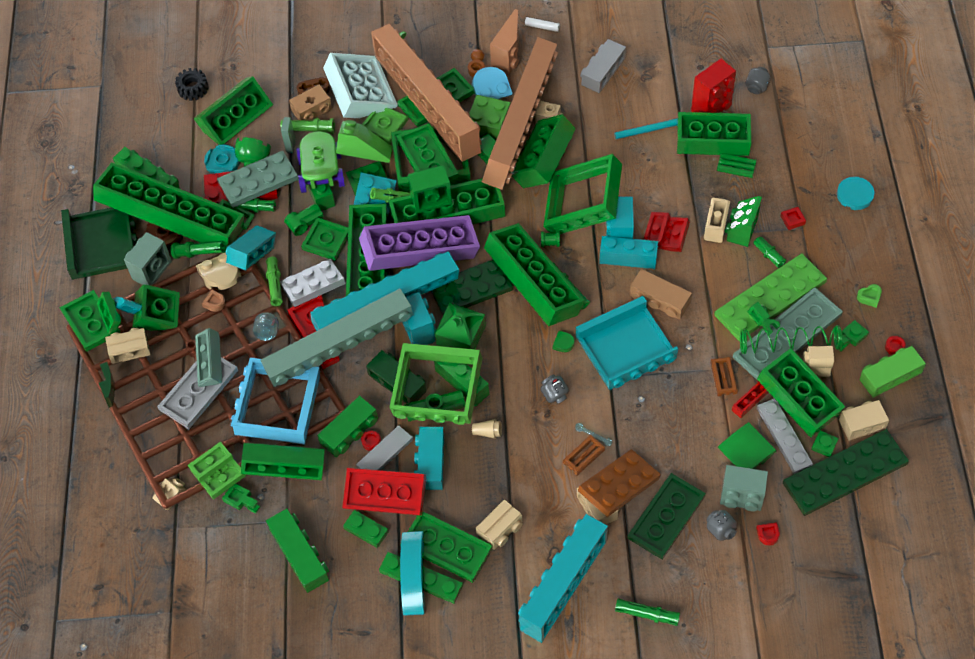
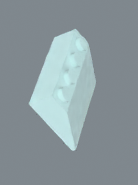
M341 53L329 54L323 68L344 118H362L369 116L370 113L375 111L376 113L385 111L384 108H397L398 104L381 65L375 56Z

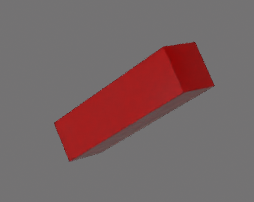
M758 382L733 404L732 411L742 418L769 392Z

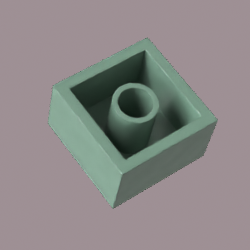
M147 232L138 239L136 245L124 258L132 280L142 285H153L172 262L165 242Z
M726 465L720 504L728 508L740 507L748 511H761L766 492L768 471Z

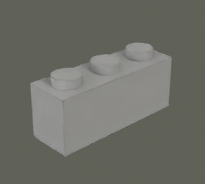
M607 39L604 45L602 44L599 47L598 53L592 56L589 65L582 69L580 74L581 85L600 93L625 60L626 47Z

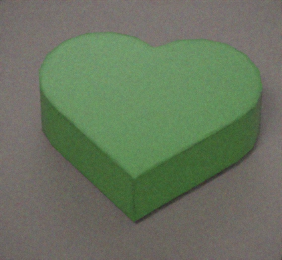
M872 284L868 288H861L858 291L857 300L862 304L877 308L882 293L881 287Z

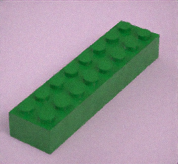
M112 162L93 185L94 201L201 243L224 241L225 245L221 246H226L227 249L228 245L235 242L243 230V213Z

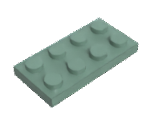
M284 151L217 178L232 208L299 180Z

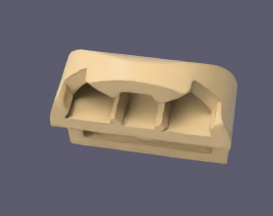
M226 253L196 265L197 271L208 289L212 287H218L219 290L230 288L237 283V278L241 277L238 267L226 263Z

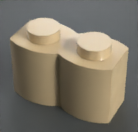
M808 346L807 351L803 352L804 363L818 378L830 377L831 368L834 363L833 346Z

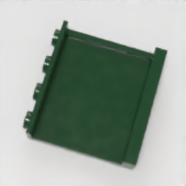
M112 207L71 215L69 209L61 210L67 271L72 280L128 269L124 258L138 241L136 233L133 232V229H136L135 220L131 215Z

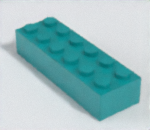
M585 514L583 519H578L574 526V533L572 536L568 535L563 543L564 548L553 557V565L550 569H546L541 576L542 582L539 586H535L529 596L531 597L527 604L523 603L519 609L520 631L540 643L544 641L607 542V525Z

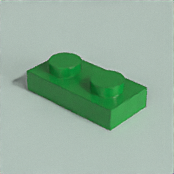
M102 292L97 302L98 309L108 334L116 333L118 326L121 324V316L116 310L115 301L112 299L110 292Z
M356 510L351 513L343 525L346 531L376 548L380 546L389 533L386 527Z

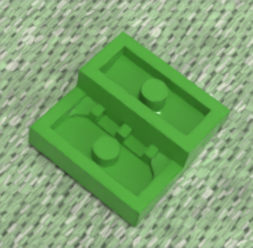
M221 442L187 465L213 500L246 476V474H241V467Z

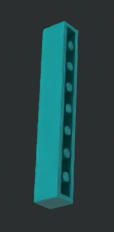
M449 251L444 254L439 253L432 259L421 261L410 269L405 268L394 276H387L376 284L371 283L360 291H353L342 299L338 298L326 306L315 308L310 312L311 322L316 331L398 289L402 290L405 297L417 292L420 295L458 279L459 268Z

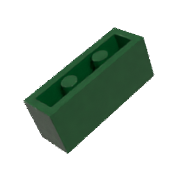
M381 350L366 365L367 373L371 378L393 393L399 362H397L392 354H387ZM410 368L402 400L406 404L418 401L427 392L426 382L423 377L412 373Z

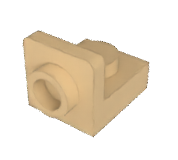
M165 478L160 485L167 499L187 490L183 487L184 482L178 478ZM155 494V495L153 496V499H154L157 503L160 504V502H159V500H158V498H157V496H156V494Z

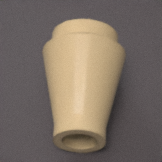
M496 419L473 423L472 434L496 439L502 435V423Z

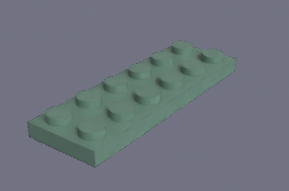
M814 287L775 319L780 323V327L777 330L773 325H770L773 332L769 336L773 348L776 334L780 328H784L787 331L791 346L798 327L804 328L809 342H811L813 332L817 326L825 330L842 316L843 311ZM821 328L816 329L814 338L823 332ZM783 329L779 331L775 352L773 353L766 332L762 330L756 354L753 352L751 341H748L747 353L742 354L740 348L733 354V359L757 379L765 367L790 349L786 333ZM799 329L796 334L793 350L795 353L808 344L802 329ZM758 334L752 338L754 348L756 347Z

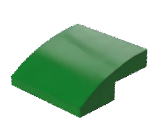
M749 422L718 446L735 466L755 469L759 464L763 465L777 451Z

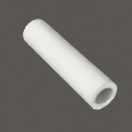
M526 17L525 25L555 32H558L560 28L559 23Z

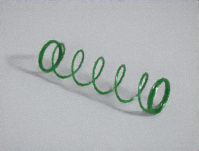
M836 325L831 332L828 343L825 331L822 327L817 326L813 332L810 345L804 328L798 327L791 346L787 331L784 328H780L776 334L773 348L769 333L763 328L758 334L756 347L754 348L750 333L746 329H742L740 331V348L742 354L747 353V332L753 352L756 354L759 337L762 330L767 333L772 352L774 353L777 337L782 329L786 333L792 350H794L795 338L799 329L804 331L808 346H812L816 329L821 328L827 346H831L834 332V345L836 350H840L842 347L841 327Z

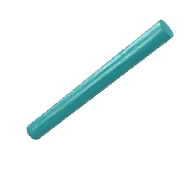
M677 119L615 132L614 136L615 139L677 126Z

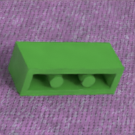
M913 346L906 349L901 348L890 357L885 356L874 365L869 364L864 367L859 380L872 398L921 374L926 363Z

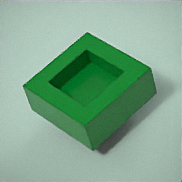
M820 430L811 450L826 457H831L839 438Z

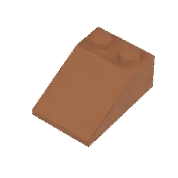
M517 9L513 11L490 43L491 67L499 68L507 74L516 69L519 63V17Z

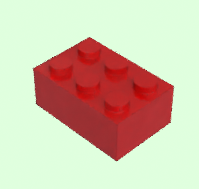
M722 58L695 76L692 112L721 113L732 105L736 70Z

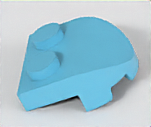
M482 68L473 77L472 87L474 88L475 95L494 99H502L512 95L508 78L499 68Z

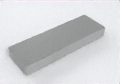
M398 425L356 464V467L358 469L381 471L413 441V437Z

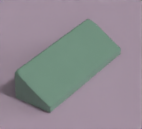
M208 328L195 335L199 387L222 383L219 333Z

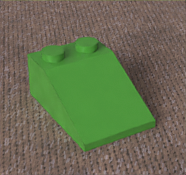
M353 120L342 121L338 134L336 154L390 163L393 146Z

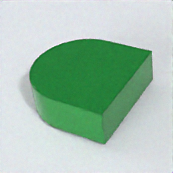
M558 331L552 349L564 353L571 351L574 347L573 336L569 333Z

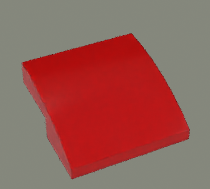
M651 212L643 240L658 241V249L682 252L690 223L689 219L670 217L669 213Z

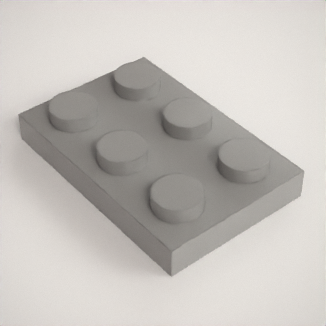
M331 259L322 261L313 267L280 281L281 287L294 307L346 284L343 276Z

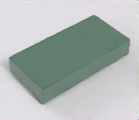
M284 117L281 133L287 153H293L296 138L291 117Z

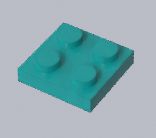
M361 173L353 205L386 204L389 216V203L385 200L371 199L370 191L372 188H392L395 191L397 180Z

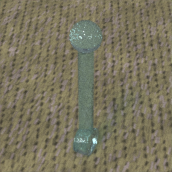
M581 423L576 424V431H583L603 441L606 446L612 445L611 439H605L584 428Z

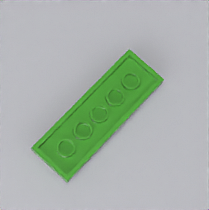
M801 253L717 309L714 316L740 341V331L742 329H746L751 334L762 326H758L747 312L757 301L766 307L770 315L769 319H773L794 305L814 287L817 289L825 284L827 278Z

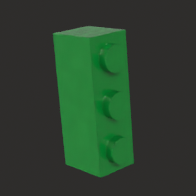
M434 361L435 371L457 391L462 390L463 396L467 399L472 368L467 364ZM480 375L474 402L475 407L490 395L489 383Z
M359 395L317 435L319 443L336 458L340 454H344L354 441L362 437L366 429L375 425L378 419L376 409Z

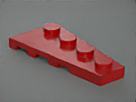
M321 295L296 307L293 306L287 309L289 316L303 338L316 332L311 322L310 312L319 306H324ZM339 356L324 361L320 365L322 370L339 362Z

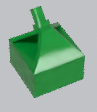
M449 303L435 333L436 345L475 350L486 327L485 314Z

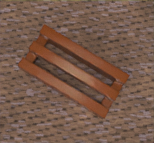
M730 357L711 359L710 364L717 396H722V394L726 396L730 393H733V395L737 394L738 390ZM724 362H726L732 388H728L725 370L723 366ZM716 363L719 365L724 389H721Z
M590 435L563 460V464L567 465L578 476L605 451V447ZM591 442L594 443L586 451H584L581 454V456H579L573 463L571 462V460L574 459ZM593 450H595L584 462H582Z

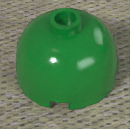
M243 137L242 141L237 138L235 156L245 167L269 157L271 146L267 143L266 147L262 145L263 141L254 138Z

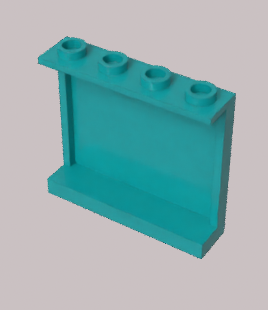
M644 296L576 327L577 340L609 390L619 388L625 382L636 380L642 374L653 372L659 366L665 363L670 364L677 358L678 347L673 348L646 308L647 301Z

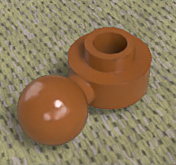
M475 49L471 53L472 61L468 64V73L472 77H474L477 71L485 68V64L482 62L485 55L480 49Z

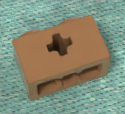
M320 84L289 100L291 111L298 120L311 121L332 109L330 97Z

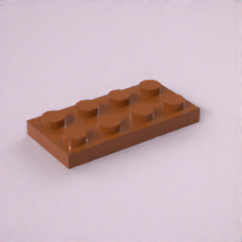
M631 449L582 483L578 488V492L606 517H609L658 481L661 474Z

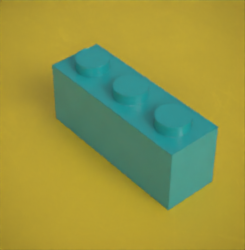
M256 225L235 242L228 245L226 249V263L247 270L274 249L276 232Z
M602 236L599 264L655 269L658 241Z
M419 427V434L415 435V445L419 447L418 452H415L414 456L415 464H418V470H414V473L426 475L425 490H443L444 428Z

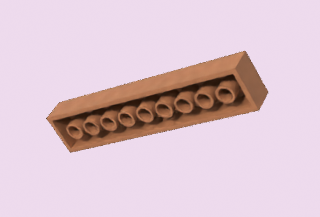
M387 24L372 31L375 58L459 159L463 162L481 153L480 127L477 122L472 121L469 113L462 109L458 100H454L451 92L443 87L441 80L436 79L433 71L426 67L423 59L418 58L415 50L411 49L407 41L401 38L398 30Z
M537 37L491 152L482 183L499 189H503L505 183L509 184L512 173H509V171H514L517 162L514 158H519L522 149L519 146L524 145L526 139L524 133L527 134L531 126L529 121H533L536 113L533 109L538 108L541 100L538 96L542 97L545 89L543 85L546 86L549 79L547 73L551 74L554 64L551 61L555 62L558 54L555 51L556 43Z

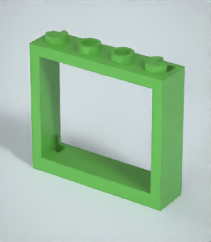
M403 343L390 403V410L393 416L399 419L411 417L419 421L430 419L438 423L450 421L458 425H464V423L471 424L483 359L480 350ZM411 359L472 364L464 412L401 406Z

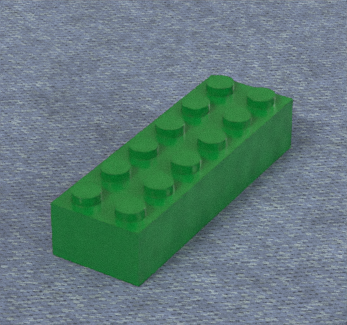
M483 178L451 185V205L416 213L411 195L389 200L393 223L469 215L473 225L505 217V204L500 189L482 183Z
M386 204L349 205L346 296L353 291L364 289L371 283L376 284L387 277V269L368 270L359 240L364 226L388 224Z
M519 223L489 233L484 249L548 327L578 316L584 299Z

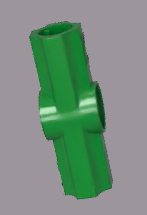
M462 390L443 395L430 394L426 399L407 403L404 406L454 411L465 408V401ZM434 404L439 405L438 407H431ZM407 417L408 422L416 420L414 418Z

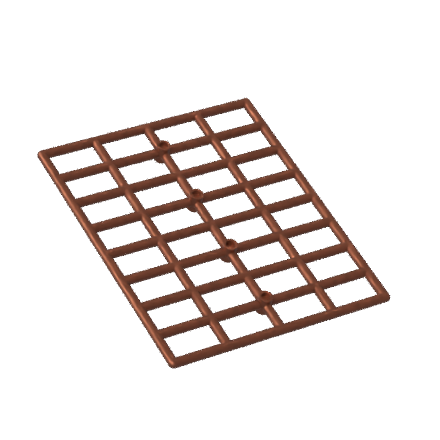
M219 253V254H217V255H214V256H212V257H210V258H208V259H206V260H210V259H213V258H215V257H218V256H219L220 254H222V253ZM202 262L150 286L164 288L198 272L196 265ZM253 264L247 270L240 269V273L243 276L252 272L260 286L226 301L224 308L220 311L213 312L207 310L184 322L178 316L177 328L168 329L147 339L150 347L180 333L186 348L153 364L149 363L146 356L140 357L138 359L143 369L114 382L115 390L148 375L156 389L119 408L114 401L113 406L109 409L164 509H168L205 490L199 483L167 499L159 483L164 481L165 478L168 479L189 468L188 464L209 450L207 449L200 453L192 439L193 436L227 419H230L232 422L231 417L235 415L236 410L235 407H231L224 392L240 385V382L244 381L245 376L241 375L229 381L215 398V400L220 402L225 412L189 430L173 420L180 434L143 453L134 437L172 418L162 414L130 430L122 415L159 396L161 400L167 396V392H170L182 377L162 386L155 371L187 355L194 357L195 361H197L196 341L191 339L186 329L222 312L230 325L218 332L220 339L235 333L243 346L222 357L229 362L245 354H248L249 358L259 359L254 351L255 349L288 333L291 334L295 342L302 339L282 305L271 306L238 323L229 308L262 292H265L270 300L269 284L256 264ZM206 286L194 290L179 298V306L211 290L218 292V287L208 289ZM135 293L125 297V299L135 301ZM116 309L121 316V324L118 327L120 332H129L134 328L133 320L126 322L121 311ZM277 312L285 327L249 343L241 329L261 320L262 317L265 318ZM68 324L66 329L104 398L99 382H102L103 379L98 371L102 370L100 367L102 363L107 362L109 366L112 365L111 360L107 358L94 364L89 353L86 352ZM317 366L320 370V382L325 390L316 394L314 404L330 397L339 412L309 427L307 437L324 429L346 409L320 366ZM256 374V376H261L269 390L251 398L247 409L273 397L282 411L257 425L270 427L287 419L291 428L297 430L298 422L294 414L301 411L303 402L289 408L280 393L305 380L292 378L286 383L274 387L268 375ZM235 435L221 443L227 449L239 442L244 445V443H252L250 437ZM185 441L193 457L155 476L147 459ZM281 441L275 445L291 446L295 443Z

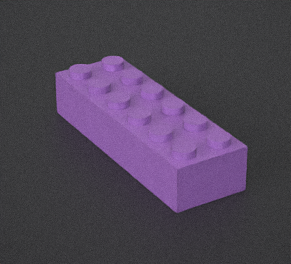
M469 215L364 226L359 238L369 271L414 266L421 261L432 259L439 253L444 254L448 251L454 261L473 259L480 248Z

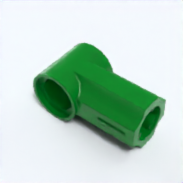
M314 203L299 213L292 212L288 214L284 222L295 236H300L306 232L308 226L315 222L317 217L322 219L323 213L319 206Z

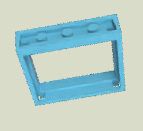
M250 358L248 366L244 367V381L240 382V398H236L235 401L236 413L231 417V427H233L234 435L305 444L320 380L319 367H312L302 375L293 377V379L308 380L297 430L244 423L256 374L267 375L260 361L261 359Z

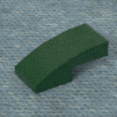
M105 362L100 364L106 380L99 382L108 408H110L114 402L115 385L109 365Z

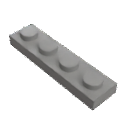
M772 399L757 405L760 416L793 474L812 466L811 459L778 402Z

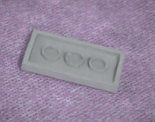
M221 357L222 383L199 387L196 361L157 406L158 409L187 429H190L238 372L237 366Z

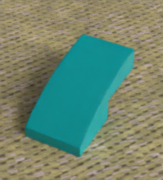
M122 297L113 298L116 309L135 314L142 308V305Z

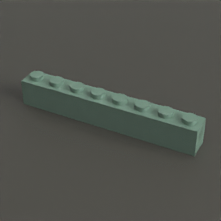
M398 289L260 361L273 386L282 385L289 379L302 375L306 370L317 367L330 358L337 357L341 352L352 349L365 340L372 339L376 334L387 331L400 322L407 321L413 316L411 305L402 290Z

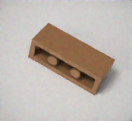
M643 269L639 271L630 285V296L633 299L644 296L651 308L659 309L668 316L679 320L691 303V292Z

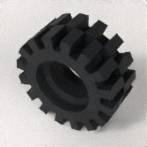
M188 68L189 71L184 69L183 74L180 72L178 74L179 77L176 76L175 78L176 88L180 97H183L184 100L189 98V101H193V98L198 100L199 96L201 98L204 97L203 94L206 95L209 89L205 73L202 70L198 71L197 68H194L193 71L191 68ZM191 82H197V84H196L195 86H192V87H187V86H186L187 84H189V83H191Z

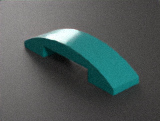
M423 531L402 532L400 577L404 616L425 615L422 553L424 552Z

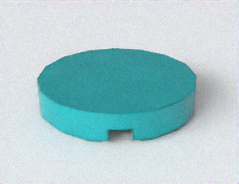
M218 145L213 150L211 148L204 158L206 169L210 174L236 171L240 165L235 156V148L229 145Z
M848 177L842 180L837 190L838 201L843 206H848L852 210L867 208L873 201L875 194L870 182L860 177Z

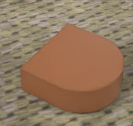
M211 290L202 302L203 308L213 312L220 311L225 306L224 296L214 290Z

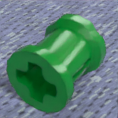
M541 231V248H544V246L560 247V231L556 233Z

